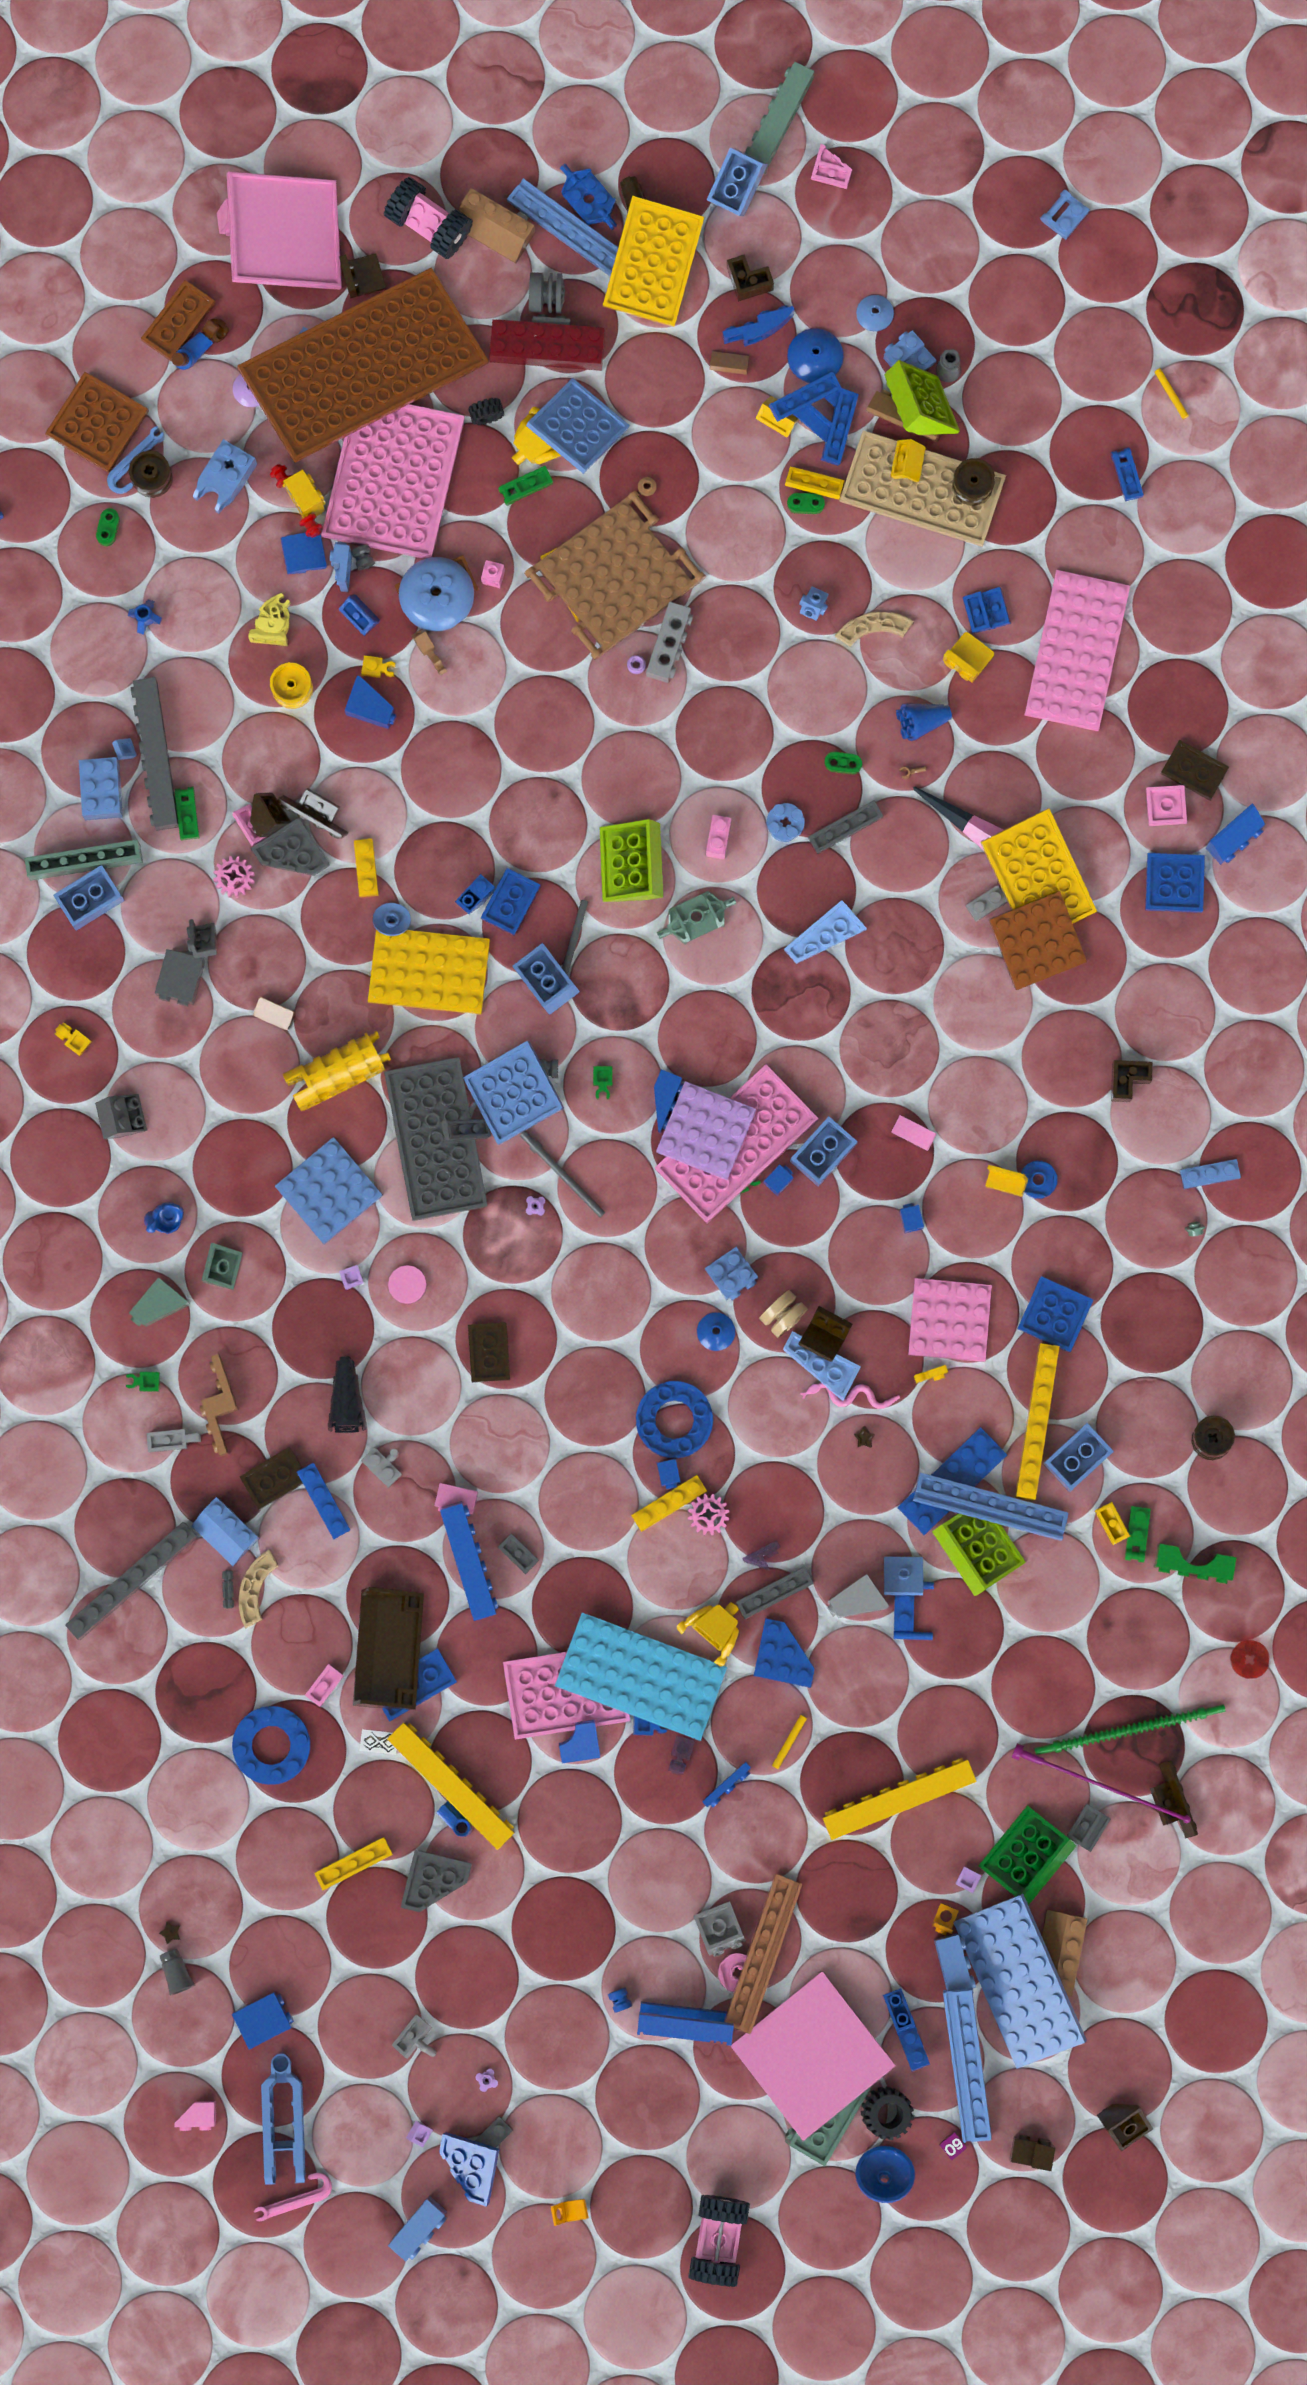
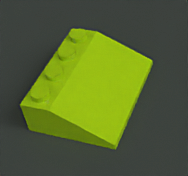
M898 360L884 374L887 386L892 394V399L898 409L897 412L902 419L903 427L906 431L918 435L958 434L960 432L938 376L901 360Z
M647 819L599 827L603 902L663 898L660 823Z
M957 1514L932 1531L974 1596H977L1026 1563L1000 1524Z

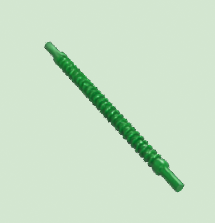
M1224 1704L1209 1708L1200 1707L1196 1711L1193 1709L1192 1712L1187 1710V1713L1183 1711L1182 1714L1176 1713L1175 1716L1173 1714L1170 1717L1166 1715L1165 1718L1161 1716L1160 1719L1155 1718L1154 1721L1149 1719V1722L1144 1720V1723H1141L1139 1721L1138 1724L1133 1723L1132 1726L1127 1724V1727L1122 1725V1728L1117 1726L1116 1729L1111 1728L1110 1731L1106 1729L1105 1732L1101 1730L1100 1733H1089V1736L1084 1734V1737L1079 1735V1738L1074 1736L1073 1739L1068 1738L1067 1741L1062 1739V1742L1056 1740L1053 1741V1744L1036 1747L1034 1751L1035 1755L1053 1751L1059 1753L1062 1752V1749L1067 1751V1748L1072 1750L1074 1746L1075 1748H1078L1079 1745L1083 1747V1744L1088 1746L1089 1743L1094 1744L1096 1741L1100 1743V1740L1105 1742V1739L1110 1741V1738H1113L1115 1740L1116 1737L1121 1738L1122 1735L1124 1737H1127V1734L1132 1736V1733L1137 1735L1139 1731L1141 1733L1144 1730L1148 1732L1149 1729L1153 1731L1154 1728L1159 1729L1161 1726L1165 1728V1725L1170 1727V1724L1175 1726L1176 1723L1181 1724L1182 1721L1186 1723L1187 1720L1192 1722V1719L1197 1721V1718L1201 1720L1206 1719L1209 1715L1226 1712Z

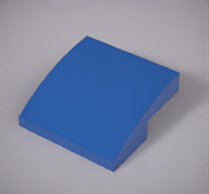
M305 533L281 537L287 574L306 573L309 570L326 569L327 564L321 534L314 538L311 536L307 537Z
M1001 587L963 597L972 633L1011 624Z

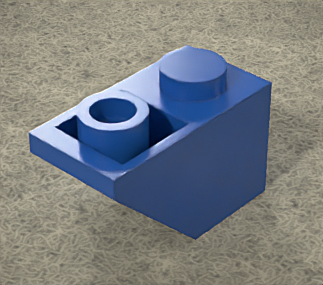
M480 874L459 896L455 903L470 915L489 899L495 891V886Z

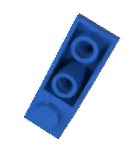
M662 1069L654 1085L659 1133L666 1129L669 1121L667 1118L669 1112H673L677 1102L674 1101L676 1095L680 1094L684 1085L682 1077Z

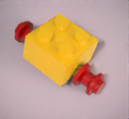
M275 465L271 469L270 477L277 479V488L286 487L287 493L303 517L299 524L301 527H306V536H311L312 538L321 534L323 526L322 524H317L315 519L318 515L325 512L323 505L326 504L319 489L315 490L314 480L309 473L305 474L303 469L294 475L287 476L285 472L287 470L286 465Z

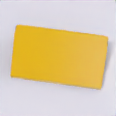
M1113 1502L1094 1511L1112 1545L1130 1537Z

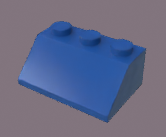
M1252 803L1209 841L1206 850L1220 865L1224 862L1228 864L1236 857L1234 854L1239 849L1243 851L1250 844L1248 841L1252 837L1256 839L1264 832L1262 828L1265 826V823L1255 805Z

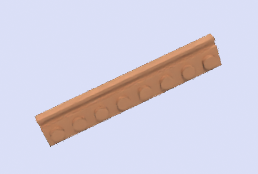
M777 1874L774 1875L724 2020L726 2023H734V2029L751 2034L802 1887L801 1883Z

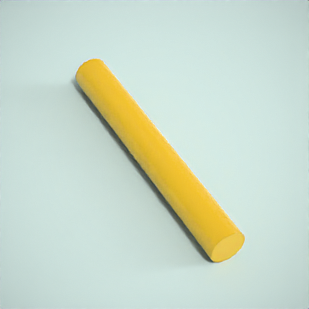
M1161 368L1157 369L1154 373L1183 420L1186 419L1189 414Z
M799 1716L772 1764L776 1769H779L806 1722V1717Z

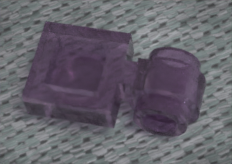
M676 1736L671 1755L676 1756L677 1759H671L668 1771H672V1774L678 1776L679 1774H684L686 1763H683V1759L690 1760L695 1741Z

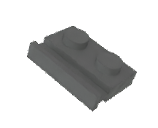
M1086 1803L1067 1837L1091 1852L1111 1818Z

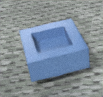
M131 738L118 739L112 742L118 760L133 759L137 756Z

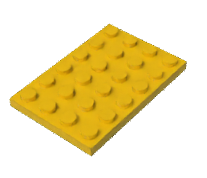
M632 196L602 306L674 327L704 217Z
M1050 808L980 842L1011 909L1060 891L1072 924L1097 912Z
M376 930L368 1003L482 1015L490 939L406 930L397 936H387Z

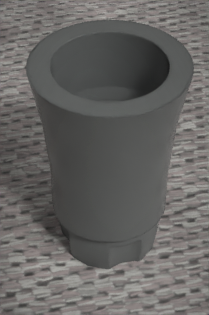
M945 350L936 365V375L944 382H953L961 375V359L956 350Z
M173 1949L160 1955L170 1996L195 1986L182 1957H180L178 1949Z

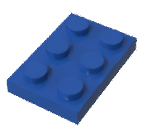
M506 868L481 919L515 936L541 885Z
M746 1762L742 1764L702 1801L707 1808L710 1805L712 1808L721 1801L719 1797L724 1792L728 1795L736 1787L734 1783L738 1779L743 1781L751 1774L748 1771L751 1767Z

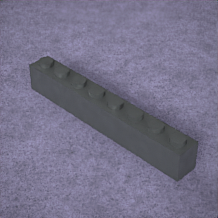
M155 677L133 680L134 687L130 688L132 698L136 699V705H133L135 716H138L139 723H136L137 734H141L142 739L139 742L140 753L144 752V760H141L143 771L147 772V778H144L145 788L149 789L150 796H147L148 807H152L153 814L150 815L151 826H155L157 831L179 828L158 682Z
M182 1522L66 1623L65 1626L77 1640L83 1639L195 1541L198 1536L185 1522Z

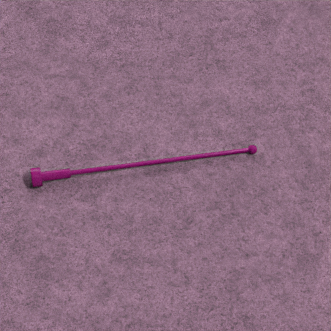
M1016 1744L1011 1757L1019 1761L1020 1757L1039 1765H1047L1182 1819L1185 1823L1191 1821L1188 1815H1180L1044 1760L1045 1758L1023 1750V1745Z

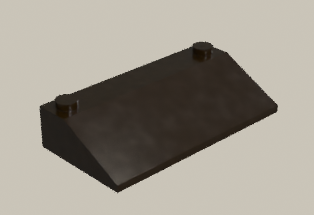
M367 1587L361 1590L353 1706L416 1710L424 1593Z

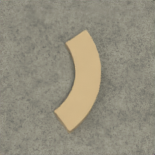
M871 612L849 621L837 632L835 637L849 647L864 635L873 632H890L903 638L914 621L893 612Z
M270 1549L261 1554L251 1564L240 1586L239 1611L245 1629L263 1620L259 1609L260 1589L266 1577L279 1567Z

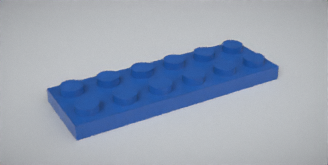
M980 1427L931 1476L975 1487L1007 1454ZM914 1491L897 1508L925 1535L949 1511L913 1501Z

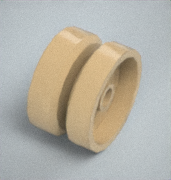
M790 1290L779 1297L759 1317L765 1326L777 1320L771 1328V1332L777 1338L798 1323L808 1310L802 1302L790 1308L796 1299V1296Z

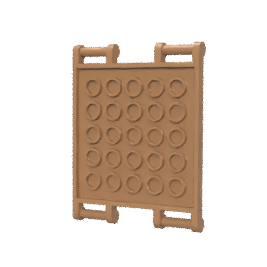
M636 490L524 572L527 578H531L544 594V599L547 602L552 601L559 595L577 616L581 623L573 627L571 632L574 636L577 635L591 652V657L594 660L601 657L667 608L669 602H675L706 578V575L700 572L688 558L683 547L671 556L650 531L649 528L655 525L659 518L657 515L652 514L639 498V493ZM634 502L648 521L644 523L629 504ZM680 559L695 577L694 579L690 580L677 564V560ZM538 571L541 572V574L554 588L553 591H550L548 587L543 583V581L539 578V576L536 574ZM585 628L589 631V633L593 636V638L597 641L601 648L597 649L595 647V645L583 632Z

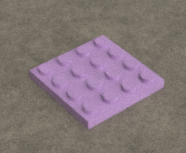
M685 1081L656 1153L728 1181L756 1109Z

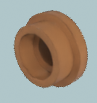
M649 477L642 478L638 483V491L643 496H651L656 491V482ZM650 484L651 487L649 489H645L644 485Z

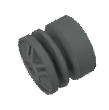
M530 272L529 312H542L543 305L547 304L549 313H552L553 304H556V313H561L565 301V284L562 273H557V282H554L553 273L549 274L548 281H544L543 273Z

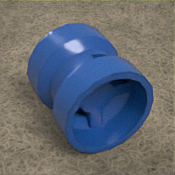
M626 1987L608 1994L609 1999L613 2002L614 2013L633 2006L631 2000L627 1998L628 1992Z

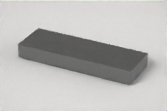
M485 1119L441 1122L445 1141L487 1139L491 1137L490 1129Z

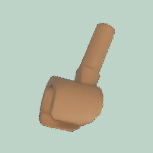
M901 767L899 769L900 772L908 771V774L901 776V778L909 779L912 774L926 771V767L915 769Z

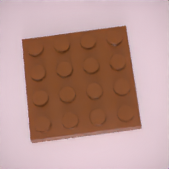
M84 372L45 435L110 473L149 410L87 372Z
M1060 891L988 919L1015 990L1022 989L1087 962Z

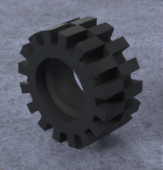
M498 398L484 399V401L473 403L468 408L472 424L474 425L490 424L492 421L496 422L504 416L502 403Z

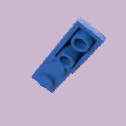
M782 306L775 311L765 310L757 315V323L747 322L741 327L731 326L723 331L724 344L743 340L745 347L768 338L790 321L794 316V307Z
M900 1988L883 1995L911 2071L930 2065L902 1989Z

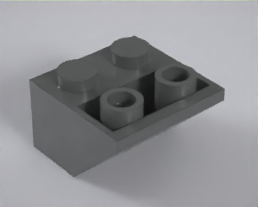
M139 1094L109 1096L95 1103L104 1140L121 1138L147 1131Z

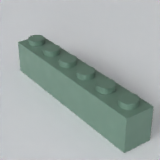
M795 61L792 67L789 66L784 75L786 79L784 83L781 82L776 91L778 95L776 99L772 98L768 109H770L768 114L763 115L760 122L762 126L759 131H755L752 137V146H748L745 151L746 154L768 164L764 174L814 79V70Z
M138 840L25 858L27 877L30 881L88 872L100 865L107 869L143 863L141 846Z

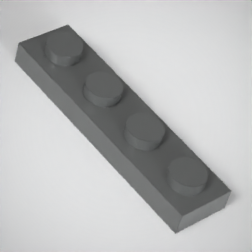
M873 800L810 835L808 839L816 853L819 854L877 822L884 816Z
M803 1567L737 1601L736 1604L744 1619H747L814 1583L806 1567Z

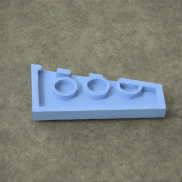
M841 900L785 947L784 951L798 964L867 930V928Z
M792 1331L783 1350L843 1401L861 1366L838 1354L833 1362L816 1355L800 1346L798 1343L802 1336Z

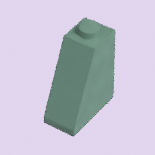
M158 1277L129 1314L133 1316L131 1320L138 1326L143 1324L147 1327L188 1307L190 1303Z

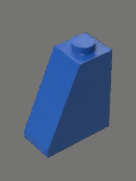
M360 676L356 677L344 710L345 714L389 729L390 724L393 725L396 720L397 714H394V707Z

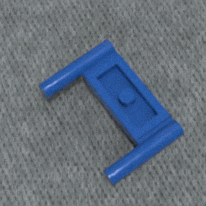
M923 1581V1589H934V1582ZM894 1595V1639L933 1640V1632H913L914 1595Z

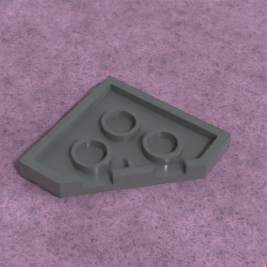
M299 817L251 848L262 866L312 876L330 866Z
M415 1850L400 1908L416 1912L426 1909L468 1882L472 1864Z

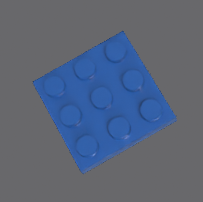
M1147 853L1145 910L1202 913L1205 855Z
M1040 1276L1017 1329L1051 1345L1060 1346V1349L1070 1353L1093 1303V1299Z

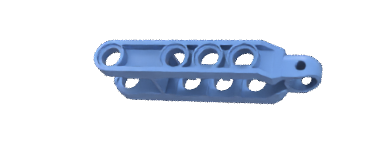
M280 2053L271 2060V2075L261 2085L265 2185L276 2184L275 2151L293 2150V2164L296 2172L295 2183H305L306 2179L303 2084L292 2072L289 2056ZM276 2083H290L293 2088L291 2105L293 2106L292 2126H294V2140L275 2141L273 2087Z

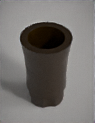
M635 176L626 177L620 182L627 213L632 196L647 200Z

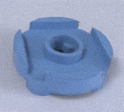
M789 803L775 805L770 810L766 822L771 836L778 841L789 842L801 835L804 829L802 811ZM788 818L791 824L783 827V823L780 820Z

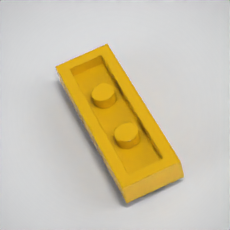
M790 466L785 486L839 500L845 480Z
M373 839L354 840L359 897L378 896Z

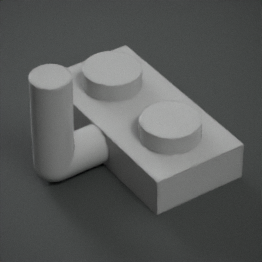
M374 1447L361 1460L388 1488L402 1475L391 1464L399 1456V1452L396 1449H391L390 1454L385 1458Z
M417 2014L392 2044L407 2059L417 2047L431 2057L437 2054L434 2048L422 2041L432 2027Z

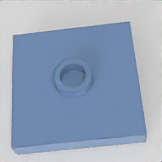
M884 1557V1595H923V1557Z

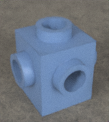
M812 586L808 594H804L799 603L802 606L800 614L817 621L820 614L824 615L828 607L826 601L829 594Z

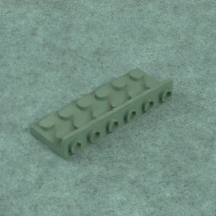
M870 2088L804 2141L793 2128H789L785 2135V2142L814 2161L826 2166Z

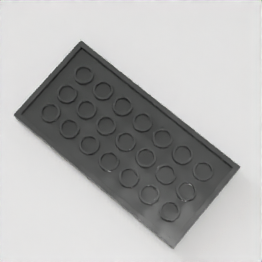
M460 1058L385 1071L384 1074L412 1221L488 1207L475 1139L445 1141L441 1123L449 1120L471 1119Z

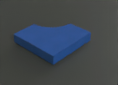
M595 1720L575 1722V1730L572 1736L566 1741L559 1743L562 1764L600 1758Z

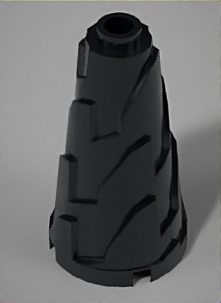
M349 1356L339 1357V1360L336 1361L329 1421L327 1424L328 1431L332 1432L333 1428H335V1433L359 1432V1427L361 1426L362 1431L367 1429L365 1411L363 1410L359 1391L358 1374L356 1375L354 1360H351Z

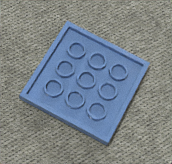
M572 378L528 421L526 426L584 474L628 430L630 425Z
M530 1041L522 1043L463 1077L498 1145L564 1109Z
M334 1137L275 1185L277 1190L324 1245L383 1196Z

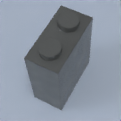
M166 949L155 994L159 996V999L170 1002V999L175 1000L177 1004L187 1007L188 1004L194 1005L206 962L204 958L195 959L193 955Z

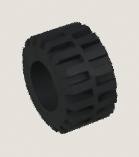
M888 2086L886 2088L878 2087V2091L872 2090V2095L870 2097L867 2095L865 2097L866 2103H862L861 2106L864 2108L861 2111V2116H863L862 2121L866 2128L875 2136L884 2140L886 2138L893 2140V2137L901 2138L900 2134H906L908 2132L906 2128H911L912 2123H910V2120H914V2115L912 2114L914 2109L910 2105L911 2101L899 2090ZM887 2103H894L897 2107L895 2118L889 2123H880L878 2119L880 2108Z

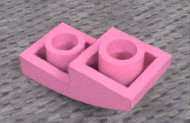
M901 1115L891 1131L893 1134L927 1151L936 1136V1133Z

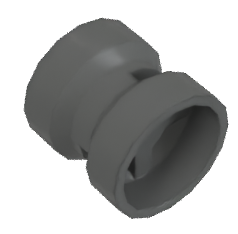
M362 545L351 551L353 558L357 561L356 566L358 570L370 568L375 564L373 557L370 556L369 545Z
M539 1059L547 1075L552 1078H558V1059H552L551 1061Z

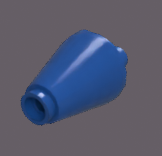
M905 703L901 705L900 709L896 710L897 719L901 722L902 727L901 736L909 741L917 740L952 719L950 707L943 704Z

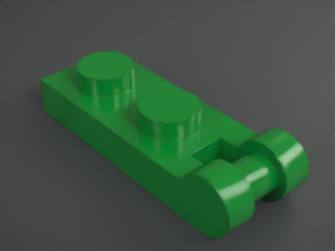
M543 466L500 486L498 490L505 498L503 500L505 505L509 506L526 496L553 485V480L546 466ZM514 488L516 493L511 495L510 490Z
M194 786L184 790L176 788L175 799L180 840L199 839ZM189 796V801H182V797Z
M1131 1506L1128 1525L1130 1537L1126 1541L1124 1560L1131 1561V1559L1144 1563L1151 1509ZM1132 1546L1139 1547V1552H1133Z

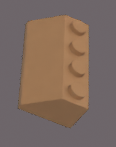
M472 188L459 207V211L473 221L470 233L467 235L514 263L518 261L535 234V225Z
M883 389L881 392L876 391L866 411L903 427L902 419L891 397L892 394ZM941 434L921 436L938 442V439Z
M1047 1910L1042 1938L1067 1996L1072 1997L1087 1918Z

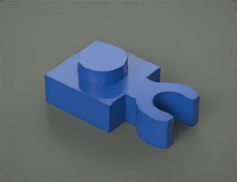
M633 1716V1735L653 1736L654 1730L660 1734L667 1732L666 1729H661L659 1725Z

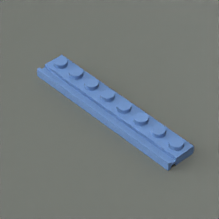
M523 178L521 183L509 195L507 202L608 276H611L618 247Z
M919 1473L913 1498L915 1502L1059 1541L1063 1540L1068 1512L924 1473Z
M972 1988L952 1989L951 1991L943 1990L963 2143H966V2141L992 2140Z

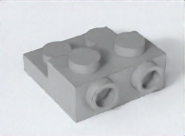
M730 1901L694 1915L709 1956L712 1954L714 1957L720 1956L724 1953V1949L729 1947L737 1949L743 1945L742 1942L745 1941Z

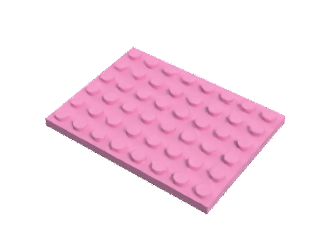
M408 404L344 437L321 536L361 546L369 545L370 548L422 559L433 557L465 416Z

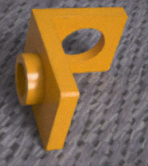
M940 1904L932 1926L936 1927L935 1931L946 1935L947 1932L952 1934L953 1922L959 1911ZM944 1910H948L952 1914V1918L948 1922H944L940 1918V1914Z
M585 2199L564 2201L551 2206L554 2226L589 2218ZM557 2209H559L561 2213L560 2220L557 2217Z

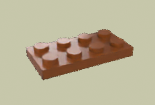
M184 280L143 334L141 341L172 362L173 354L180 350L215 305V300Z

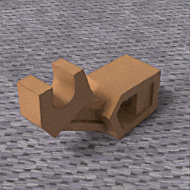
M420 629L411 636L424 656L427 655L437 672L440 675L446 673V668L442 665L439 657L433 652L435 647L427 633Z

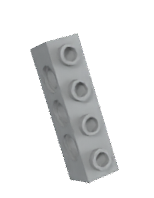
M669 602L646 671L647 677L666 683L669 682L670 678H674L676 671L674 664L676 660L679 661L682 650L679 648L681 643L686 641L688 633L685 630L687 625H691L693 619L691 608ZM679 622L681 627L674 629L671 627V624ZM672 639L676 644L670 647L665 642ZM667 657L670 659V662L662 664L660 659Z

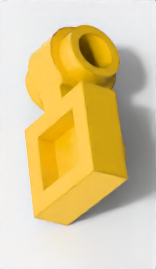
M64 1022L55 1029L56 1032L54 1034L62 1041L65 1038L68 1039L64 1045L79 1056L83 1054L92 1042L78 1030L71 1034L72 1028Z

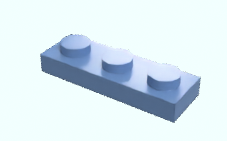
M1237 1159L1180 1170L1183 1189L1241 1178Z

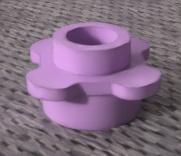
M529 1196L526 1199L528 1203L526 1213L528 1215L538 1214L542 1216L545 1213L543 1209L545 1199L543 1197L533 1198Z
M487 2069L486 2072L476 2075V2080L480 2084L479 2089L482 2092H486L488 2088L497 2087L498 2081L495 2080L492 2069Z

